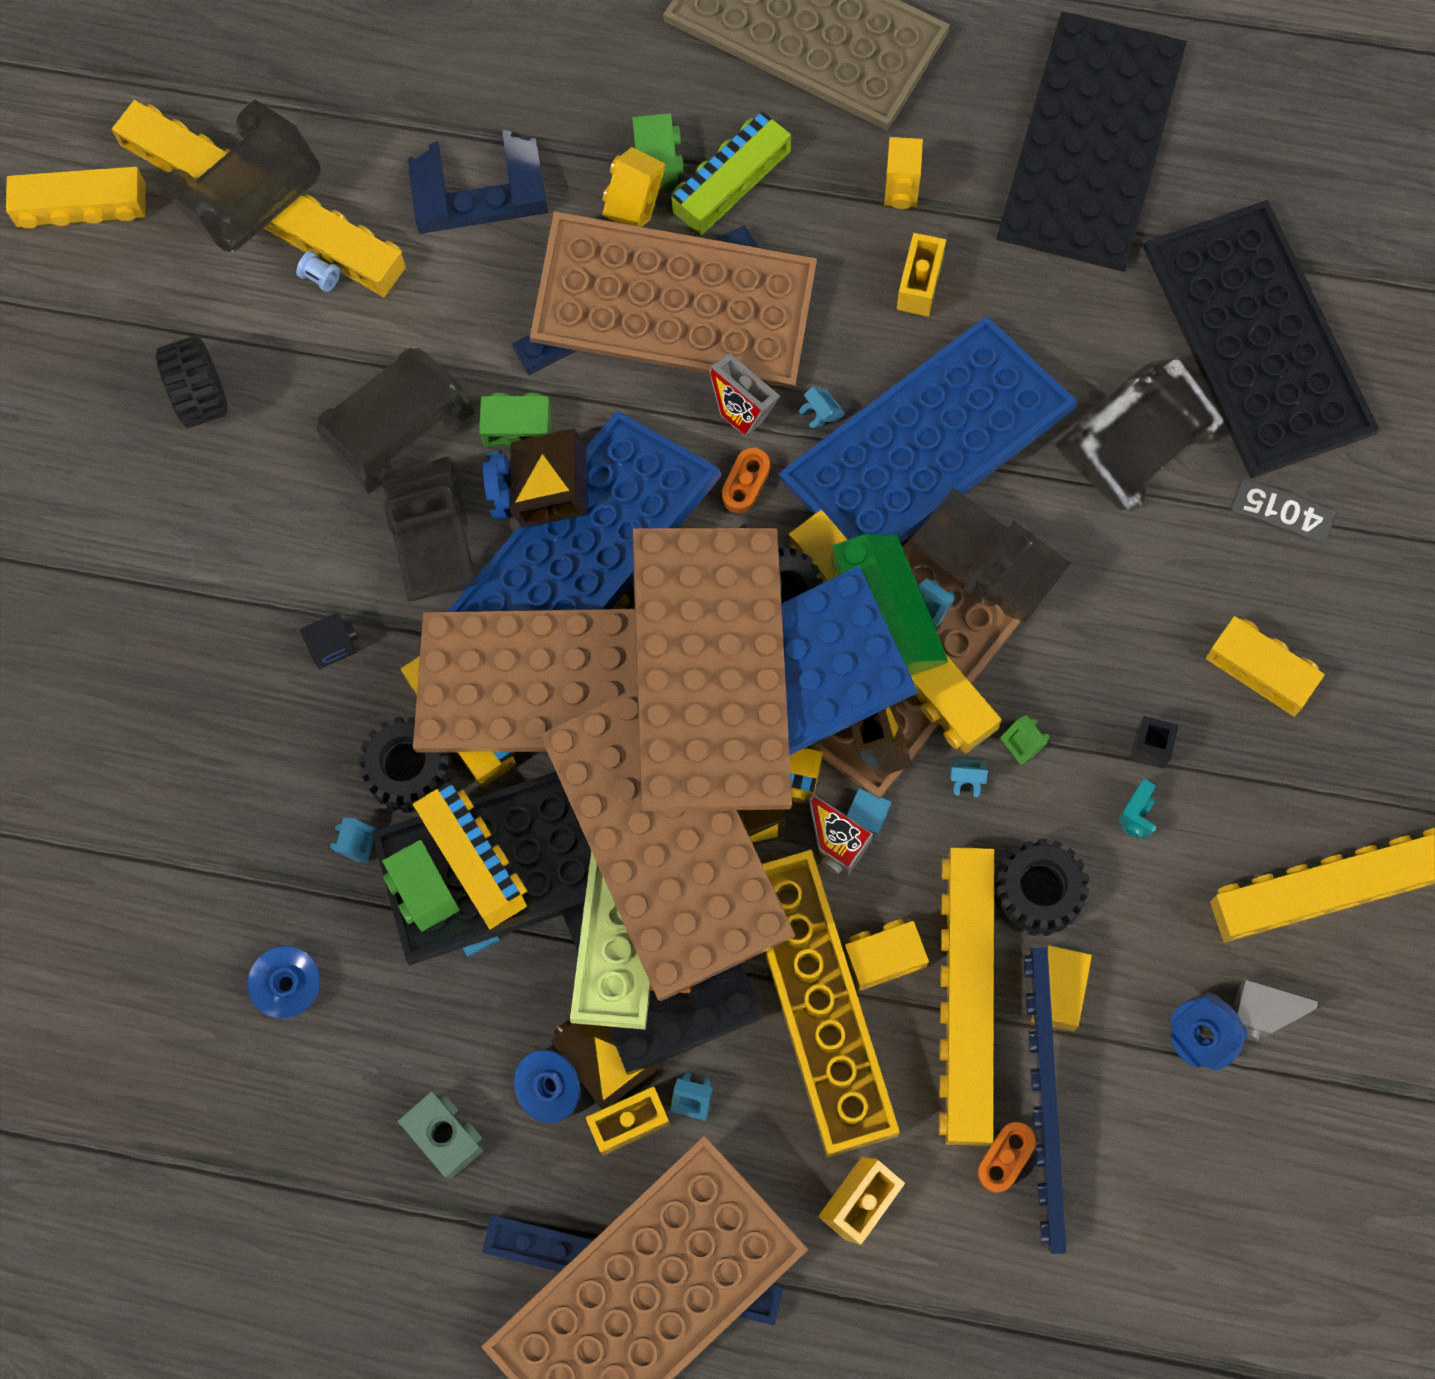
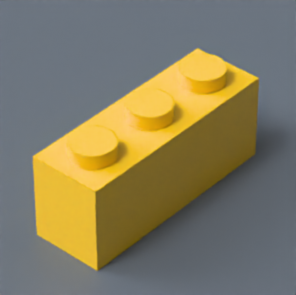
M1236 616L1232 618L1205 658L1293 717L1303 708L1325 675L1319 671V667L1313 661L1307 658H1299L1289 651L1285 643L1276 638H1268L1259 632L1258 627L1253 622L1247 619H1239Z

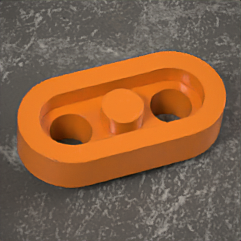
M748 448L738 455L722 488V501L729 511L740 514L749 511L754 506L770 472V460L763 450ZM750 465H756L759 467V470L749 472L747 468ZM736 494H742L745 496V499L743 501H735L733 497Z
M1012 1122L999 1132L979 1164L977 1171L978 1180L986 1190L1000 1193L1012 1186L1035 1148V1135L1029 1126L1020 1122ZM1011 1136L1021 1138L1022 1146L1020 1149H1013L1010 1146L1009 1138ZM992 1167H998L1002 1170L1003 1176L1001 1180L995 1181L990 1177L989 1171Z

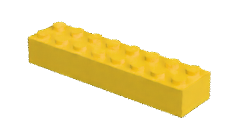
M812 850L764 863V869L796 937L765 951V955L826 1157L829 1158L898 1137L900 1131Z

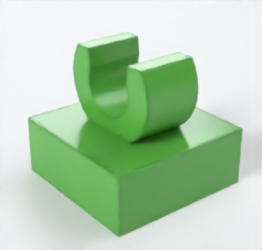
M1027 715L1017 719L1000 737L1021 765L1030 761L1048 743L1047 741L1050 738L1048 734L1042 735L1036 727L1039 722L1036 719L1030 720Z

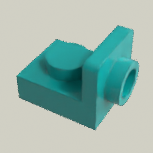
M1143 779L1116 822L1123 825L1122 829L1128 835L1136 839L1143 837L1148 840L1157 827L1140 817L1139 814L1146 817L1156 801L1151 796L1156 785L1146 779Z

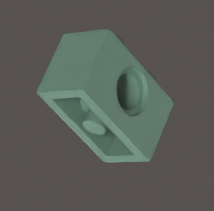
M431 1091L398 1120V1123L446 1179L451 1180L484 1151L478 1144L482 1137L469 1122L463 1126L454 1114L459 1110L445 1094L439 1098ZM442 1124H450L453 1129L451 1139L446 1143H437L435 1139L436 1129Z

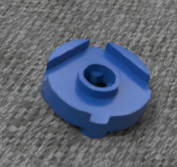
M501 450L486 452L485 456L490 461L483 462L485 494L487 501L494 500L496 509L490 510V513L494 520L510 519L512 515L510 511V460L507 459L506 454Z
M1215 994L1192 997L1181 1004L1171 1016L1170 1023L1173 1022V1033L1170 1035L1172 1045L1186 1063L1196 1068L1203 1066L1205 1068H1212L1210 1070H1220L1226 1067L1238 1057L1242 1051L1243 1043L1247 1039V1030L1242 1025L1237 1013ZM1201 1025L1212 1030L1214 1040L1210 1037L1204 1039L1200 1033L1203 1031Z

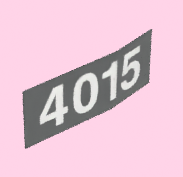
M1245 479L1241 481L1231 512L1262 520L1322 544H1326L1337 512L1280 489Z

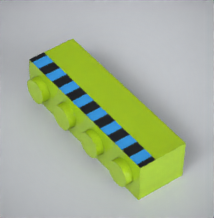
M763 111L754 119H748L743 124L740 132L732 140H726L720 146L718 153L710 161L702 162L692 178L687 182H681L675 188L671 196L673 213L697 234L702 236L791 152V134Z

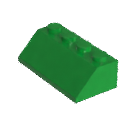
M864 534L832 545L831 561L837 576L857 566H860L910 675L912 676L948 663L947 656L898 536Z

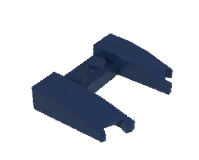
M502 130L510 183L447 194L438 141L429 145L430 150L420 157L414 159L411 156L408 158L415 221L419 234L548 213L536 138L532 137L530 141L513 137L512 131Z

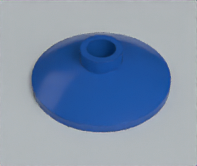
M290 946L270 949L255 961L249 972L247 986L250 999L258 1010L269 1017L277 1019L296 1017L305 1012L316 1000L320 989V972L315 961L301 949ZM287 978L292 979L293 985L291 989L283 991L281 989L282 981Z
M552 1050L532 1052L523 1058L515 1073L514 1087L517 1099L525 1112L537 1121L557 1123L568 1118L576 1109L581 1091L579 1077L569 1060L558 1052ZM551 1079L554 1081L556 1089L551 1085Z

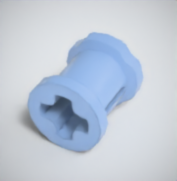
M310 250L300 259L296 274L301 279L308 278L315 282L321 290L327 293L334 288L339 280L341 268L335 264L330 265L318 258L317 253Z

